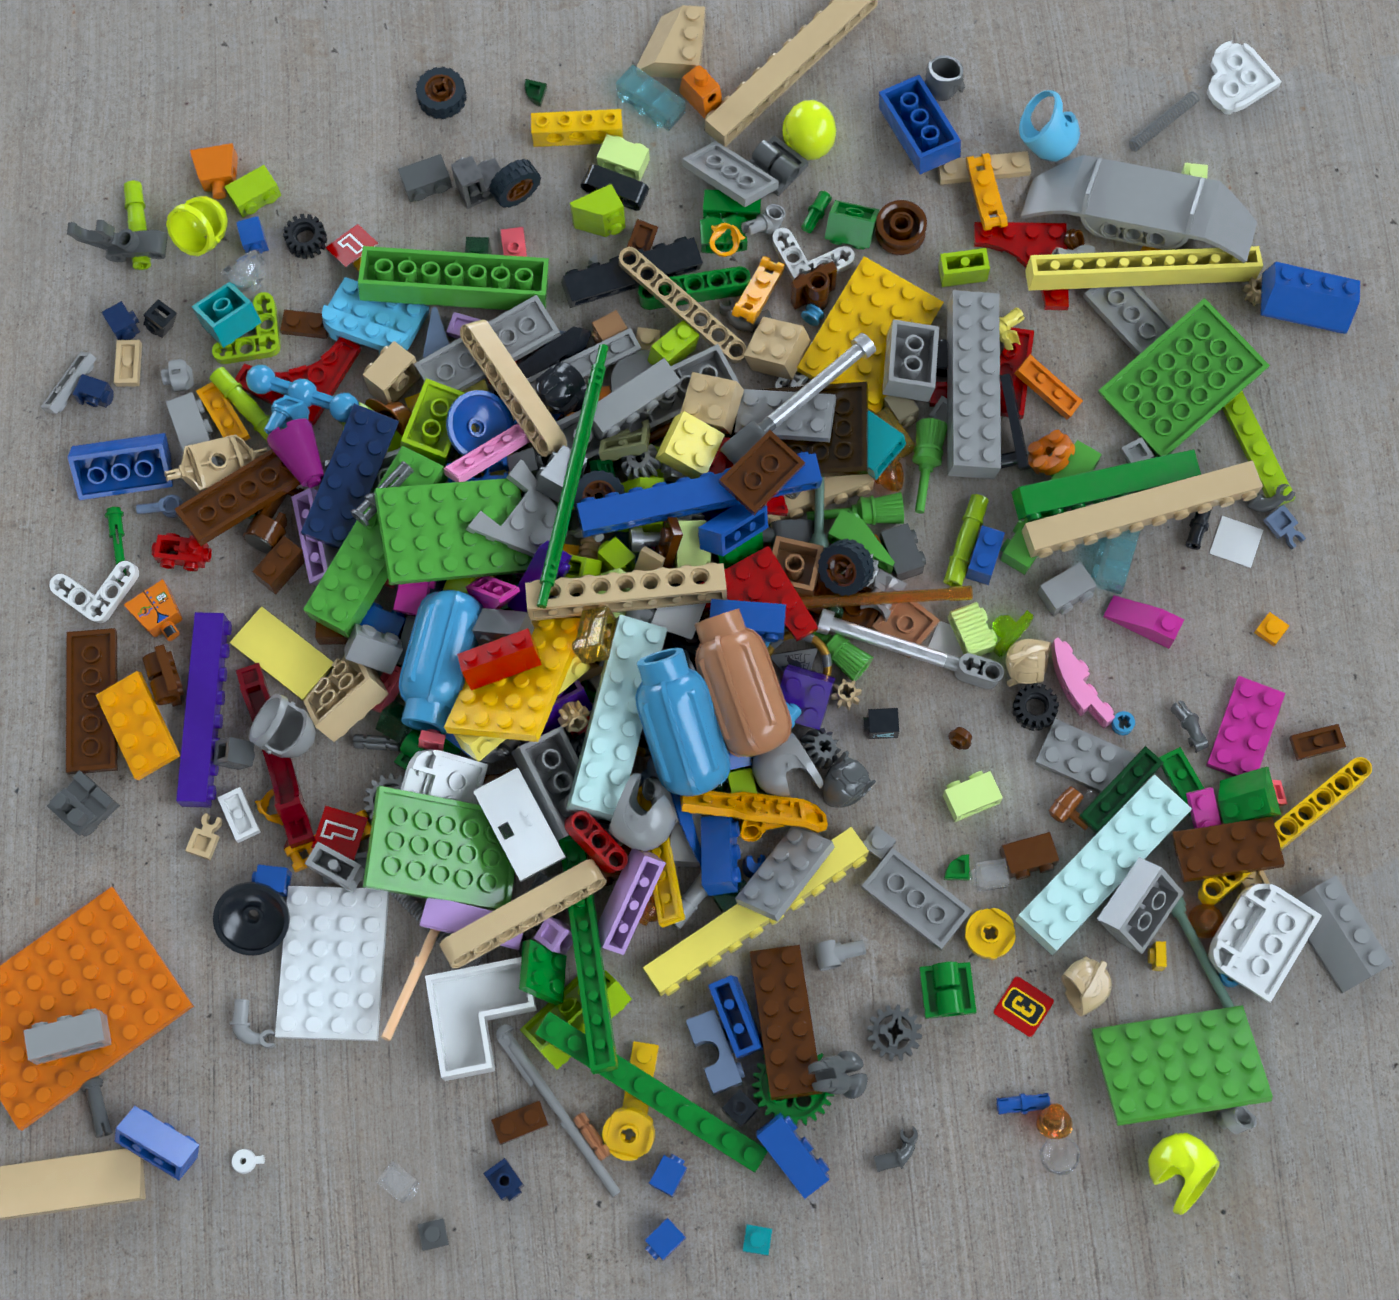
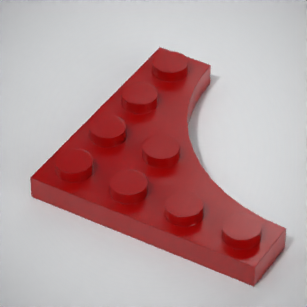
M974 222V247L993 249L1002 253L1005 251L1016 257L1017 261L1026 268L1031 255H1052L1056 247L1067 249V245L1064 243L1067 224L1008 222L1007 227L1000 228L995 226L992 227V230L984 231L982 222ZM1068 289L1040 290L1044 301V310H1068Z
M1011 327V330L1017 331L1020 345L1012 343L1014 350L1003 349L1000 355V375L1010 373L1012 376L1020 419H1023L1028 386L1014 373L1023 361L1032 354L1034 330ZM1000 378V416L1008 417ZM947 382L935 383L929 407H935L941 396L947 398Z
M339 337L336 343L320 356L321 359L309 366L303 365L289 369V372H274L275 377L289 382L300 378L308 379L314 383L317 391L333 396L361 352V347L345 338ZM244 363L235 377V380L242 385L241 388L245 392L271 405L275 400L284 397V394L272 390L265 394H256L250 390L246 383V375L253 366ZM316 405L308 407L310 411L308 420L313 426L325 408Z
M769 546L724 570L727 600L786 604L785 628L792 634L796 642L818 630L817 624ZM706 603L703 612L710 610L711 603Z

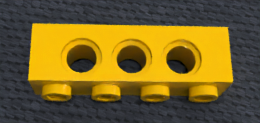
M622 110L531 113L533 146L603 144L607 134L623 138Z

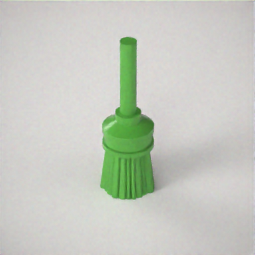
M924 418L916 422V446L914 447L912 461L919 466L918 470L921 471L915 512L918 514H923L925 511L930 473L933 472V468L939 467L942 464V446L947 433V423L935 418Z
M901 492L876 498L873 495L869 497L860 496L857 503L851 505L850 508L824 510V520L836 519L840 511L844 510L858 514L866 525H876V523L904 524V506ZM815 511L806 512L807 519L814 521Z
M816 631L812 633L827 646L831 653L832 664L835 663L851 681H857L874 658L851 644L848 638L846 639L840 634L831 635L828 633V635H824Z

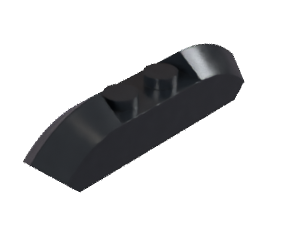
M573 326L518 364V367L526 379L562 362V359H568L584 351L590 339L591 331ZM495 390V391H494V394L497 395L499 398H501V397L499 396V394L497 393V391Z

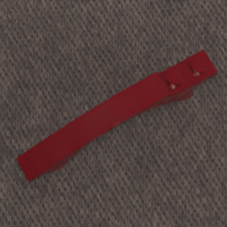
M259 662L236 670L240 684L239 687L252 722H254L262 706L271 698ZM262 750L274 791L275 808L283 822L291 849L316 841L291 758H281Z

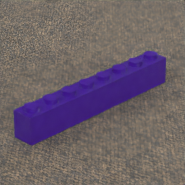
M195 612L176 798V802L182 807L211 808L212 800L216 799L214 776L218 775L219 766L214 765L215 741L220 740L218 732L223 726V715L220 714L221 705L225 703V691H222L223 682L227 681L225 659L229 658L230 653L227 636H230L232 632L231 621L228 620L224 613Z

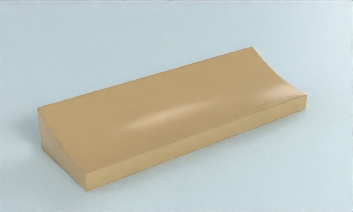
M128 1149L0 1166V1221L146 1200L143 1159Z

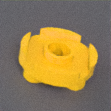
M1000 909L978 910L969 918L965 926V942L975 955L984 959L995 960L1007 954L1014 945L1016 939L1014 923L1010 916ZM992 927L996 930L994 934L997 938H990L988 940L985 938L986 934L983 930L985 928L990 930Z
M625 1107L616 1109L604 1124L602 1131L604 1144L606 1142L607 1147L610 1149L609 1152L618 1159L625 1161L638 1159V1157L648 1153L654 1143L655 1128L653 1126V1119L637 1108ZM630 1128L636 1134V1137L632 1136L628 1140L626 1139V1134L622 1133V1130Z

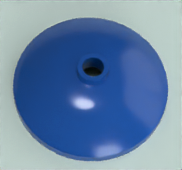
M473 390L459 396L451 405L446 420L448 437L454 448L462 456L514 426L512 414L503 400L497 395L484 390ZM472 425L476 427V432L472 431Z

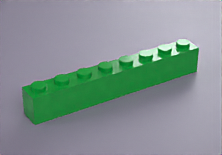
M1192 449L1018 487L1011 494L1018 520L1027 518V521L1031 522L1041 519L1043 514L1049 513L1050 516L1064 513L1063 510L1066 509L1075 510L1086 507L1085 505L1101 503L1201 475L1195 450Z

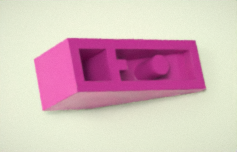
M490 576L480 577L466 586L468 594L477 599L483 605V608L501 610V607L508 604L520 592L518 586Z
M1115 595L1103 616L1168 649L1174 642L1185 620L1164 609Z

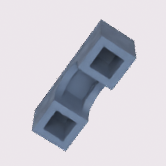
M715 1009L687 1019L686 1024L695 1048L704 1044H710L716 1047L719 1052L718 1061L714 1065L704 1068L713 1096L742 1085L741 1078L745 1077L740 1062L736 1064L732 1056L734 1050L730 1040L725 1038L723 1033L725 1027L720 1015H717Z

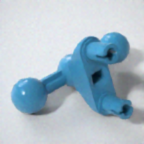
M258 364L253 366L246 375L247 386L256 394H265L271 390L284 394L283 398L275 400L271 406L272 415L264 428L268 435L277 427L280 430L281 428L288 427L286 423L291 420L308 419L310 413L308 407L312 405L330 410V414L334 419L344 423L347 422L354 403L359 405L356 397L350 393H340L331 396L317 391L314 383L308 379L300 378L289 382L277 378L273 370L266 365Z

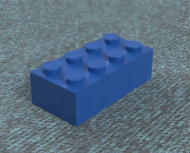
M920 74L879 92V109L919 175L961 157V140Z

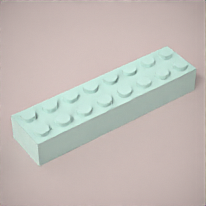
M619 615L616 619L567 803V810L574 812L586 811L592 817L611 822L620 796L630 778L642 731V724L635 700L637 688L642 682L637 662L645 656L662 651L667 628L624 615Z
M1154 774L1018 915L1015 921L1053 956L1121 885L1138 858L1145 859L1187 816L1192 808Z

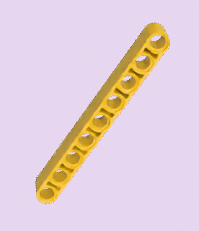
M1363 757L1354 758L1274 823L1281 851L1366 781L1372 773V764L1369 760ZM1353 768L1360 769L1363 775H1357ZM1335 783H1341L1345 790L1338 789ZM1317 797L1325 799L1327 805L1320 804L1317 801ZM1298 812L1307 814L1309 820L1300 818ZM1280 827L1289 829L1291 835L1283 834ZM1254 872L1234 875L1236 879L1234 881L1228 880L1225 876L1206 879L1198 890L1200 902L1207 906L1217 904ZM1206 887L1215 889L1217 895H1209L1206 892Z

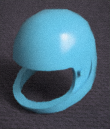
M1054 90L1042 91L1034 96L1025 107L1019 125L1020 138L1026 146L1039 158L1052 162H1057L1069 156L1076 148L1081 134L1076 116L1071 111L1063 112L1061 97ZM1054 97L1055 102L1051 119L1039 132L1032 125L1031 115L1042 99Z

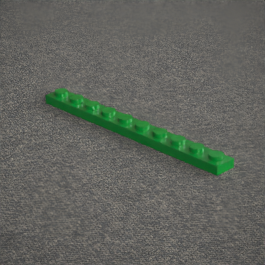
M570 835L559 840V845L566 857L562 860L563 872L588 860L587 853ZM591 894L568 907L590 1070L595 1075L619 1068L594 895Z
M548 1012L535 1034L590 1068L586 1034L553 1013ZM617 1055L619 1069L599 1073L605 1079L756 1173L768 1152L760 1144Z

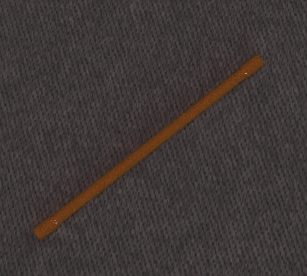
M955 586L941 589L856 593L850 596H804L800 598L808 609L945 600L966 601L973 599L972 586ZM710 610L703 612L702 615L710 614Z

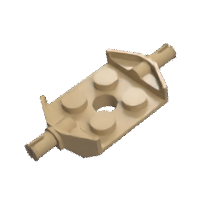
M237 435L188 445L184 448L181 465H179L178 469L164 471L167 481L177 478L183 479L199 494L202 490L211 487L266 453L267 448L253 451V448L250 449L246 442ZM219 456L223 458L225 464L216 466L212 463L211 459Z

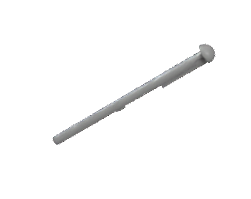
M508 1024L501 1025L496 1031L497 1040L530 1087L535 1084L548 1105L561 1119L562 1123L560 1125L567 1130L612 1197H615L621 1190L511 1034L514 1028Z

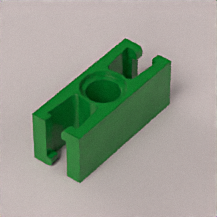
M704 189L703 219L708 216L724 219L730 215H739L740 217H745L747 222L756 219L761 214V199L744 207L720 190Z

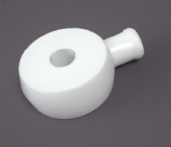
M241 1149L232 1157V1166L240 1174L249 1173L256 1164L265 1163L264 1155L255 1156L249 1149ZM243 1159H246L245 1164H242Z

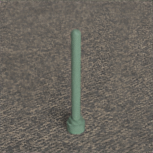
M822 477L820 488L815 489L814 534L809 539V543L824 546L825 549L829 546V540L826 538V534H824L825 477Z
M1181 896L1170 914H1172L1173 918L1176 917L1223 1007H1234L1185 913L1187 911L1185 908L1187 904L1183 896Z

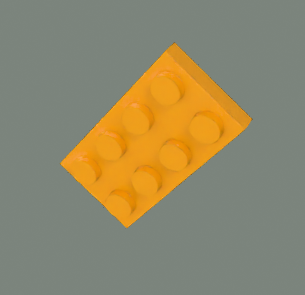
M136 671L96 695L134 779L139 781L180 757L178 749L141 672Z

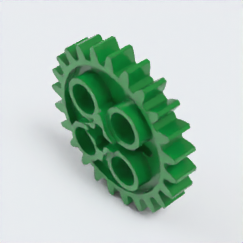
M822 1053L817 1055L818 1061L822 1059ZM757 1063L761 1073H753V1077L758 1079L759 1082L753 1083L752 1088L759 1089V1092L754 1094V1098H762L758 1107H767L765 1116L773 1113L775 1117L781 1112L785 1118L789 1115L796 1125L801 1120L803 1125L807 1126V1118L810 1117L816 1122L817 1117L815 1113L818 1112L824 1116L825 1111L822 1106H831V1102L826 1098L834 1097L835 1094L827 1092L809 1095L811 1103L807 1107L799 1106L796 1102L797 1097L793 1098L791 1107H787L788 1098L781 1101H771L766 1063Z

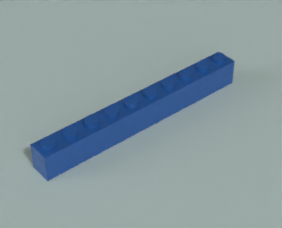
M802 452L797 454L806 462L805 466L774 497L820 488L822 477L816 453ZM730 468L725 469L723 473L719 474L707 472L700 475V478L695 479L683 477L676 480V483H656L652 488L643 489L642 487H636L624 494L612 492L606 494L605 498L595 499L594 497L582 499L581 503H577V513L583 538L667 520V517L679 518L741 505L719 483V479Z

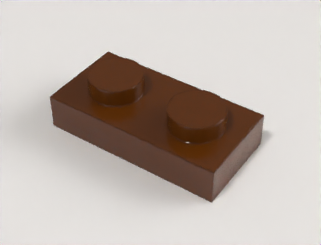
M637 219L627 247H633L636 250L643 249L644 252L650 250L659 227Z
M284 309L280 328L281 334L327 339L328 332L323 325L322 313Z
M667 517L665 526L661 529L659 544L655 546V552L666 558L663 567L668 569L672 568L683 536L677 517Z
M1339 724L1294 734L1289 737L1297 761L1346 748Z
M540 1101L491 1120L500 1145L549 1126Z

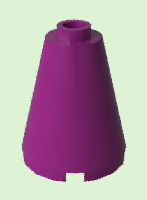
M306 418L291 420L286 423L288 427L282 430L279 427L274 429L268 435L267 443L302 486L314 488L321 484L324 473L313 426Z

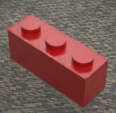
M528 628L457 654L462 674L471 691L542 665L537 646Z

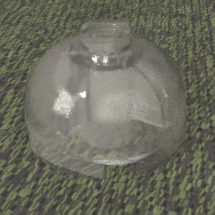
M252 250L235 260L236 263L232 268L228 265L220 273L225 283H232L241 292L250 290L254 293L264 286L262 281L267 276L268 268L260 251Z

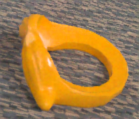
M728 223L711 226L713 230L709 242L711 250L719 257H728L735 254L740 241L745 239L739 229ZM726 229H730L733 248L728 252H720L715 247V241Z
M271 789L260 801L256 800L255 803L259 813L263 814L267 820L283 826L278 813L272 815L266 813L270 799L274 796V791Z

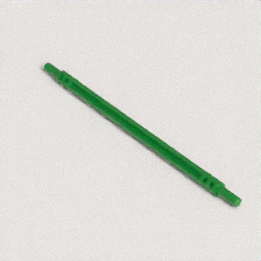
M605 344L599 345L595 364L591 367L540 578L541 589L537 607L543 609L547 607L551 587L555 585L606 371L604 365L609 347Z

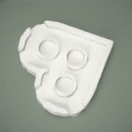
M1232 41L1221 44L1216 49L1210 64L1215 75L1211 79L1207 95L1212 104L1226 115L1245 109L1278 88L1282 82L1256 51L1246 43L1244 45L1238 43L1231 44Z

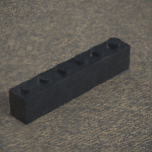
M680 237L674 240V243L668 245L660 243L653 246L652 250L645 252L643 249L638 250L668 277L700 270L703 264L694 237L689 239L687 237ZM630 254L631 256L623 258L624 263L627 265L634 264L636 261L634 255ZM619 256L611 258L608 263H592L587 266V269L578 271V269L569 270L562 277L561 281L570 308L633 290L640 286L636 280L620 267ZM648 269L641 272V277L644 280H651L654 276L653 272Z

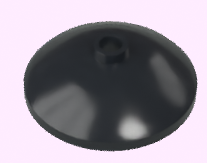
M244 882L227 889L218 899L213 912V926L218 938L226 947L243 955H261L273 950L285 938L290 924L289 909L283 897L275 889L258 882ZM256 910L258 915L252 916L250 911Z

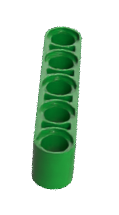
M738 266L669 278L696 302L741 296L750 282V272L745 267ZM737 279H742V280H744V282H742V283H737V282H735V281H736ZM721 283L722 285L715 287L712 284ZM641 285L639 286V303L643 309L666 308L654 296L650 298L644 297L649 292ZM661 285L658 289L659 293L664 296L669 295L667 291L671 290L668 285ZM693 286L699 287L698 290H691L689 288ZM680 300L676 303V306L685 305L688 302Z

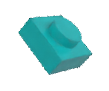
M747 1224L743 1252L769 1256L773 1229Z

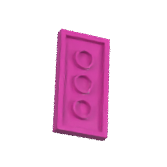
M1238 676L1206 766L1231 776L1259 769L1285 693Z

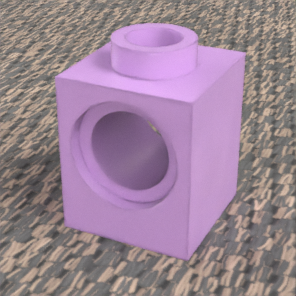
M552 917L543 922L534 939L552 952L565 955L573 944L571 927L562 920Z

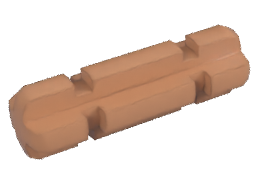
M584 1112L578 1114L573 1119L578 1129L581 1128L580 1132L590 1147L595 1149L594 1153L598 1159L604 1160L611 1154L606 1144L602 1143L603 1139L593 1124L589 1123L590 1120Z

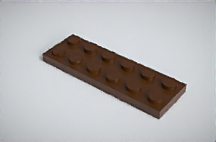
M271 449L174 510L200 546H203L301 484Z
M115 628L67 632L66 773L69 775L76 774L79 770L83 773L118 771V742L96 697L98 693L117 683V630Z
M800 945L750 951L771 1101L823 1094V1092L813 1089L812 1083L817 1082L816 1076L808 1072V1066L818 1061Z

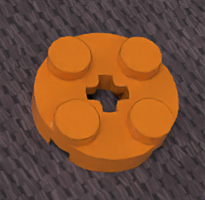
M1053 430L1050 434L1038 441L1032 442L1028 446V463L1036 474L1040 472L1045 473V475H1053L1069 464L1068 458L1071 453L1074 456L1075 446L1066 434H1063L1060 430Z

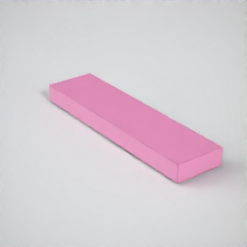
M517 423L444 467V474L455 482H465L528 444L530 440Z

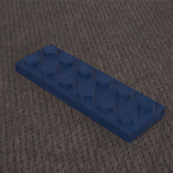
M354 403L305 520L301 535L337 549L341 548L357 521L350 511L352 509L356 510L365 500V495L371 492L399 421Z

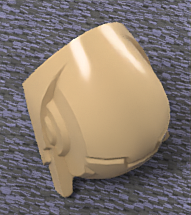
M1022 639L1010 646L1006 655L1007 672L1011 677L1007 681L1009 687L1016 684H1033L1044 681L1051 642L1038 639Z
M1087 956L1075 961L1061 976L1066 988L1065 995L1074 1011L1080 1017L1103 1004L1112 989L1111 977L1106 970L1107 963L1105 961L1099 963L1096 960L1089 959Z

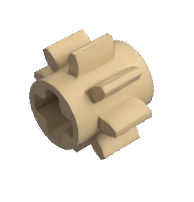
M1262 276L1257 279L1251 277L1249 284H1245L1243 291L1247 293L1245 301L1249 300L1253 303V306L1261 303Z
M843 678L840 686L837 684L833 685V689L837 693L831 695V700L837 699V708L845 706L850 710L853 703L859 705L860 700L855 696H859L862 690L855 688V680L849 683ZM843 691H847L850 697L846 698L845 694H842Z
M580 701L567 702L559 709L561 717L558 718L561 727H566L568 732L580 731L589 723L586 716L590 713L586 706L581 705Z

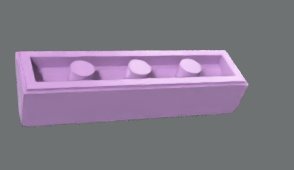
M427 898L420 926L453 934L493 911L449 900ZM523 933L500 946L519 950Z

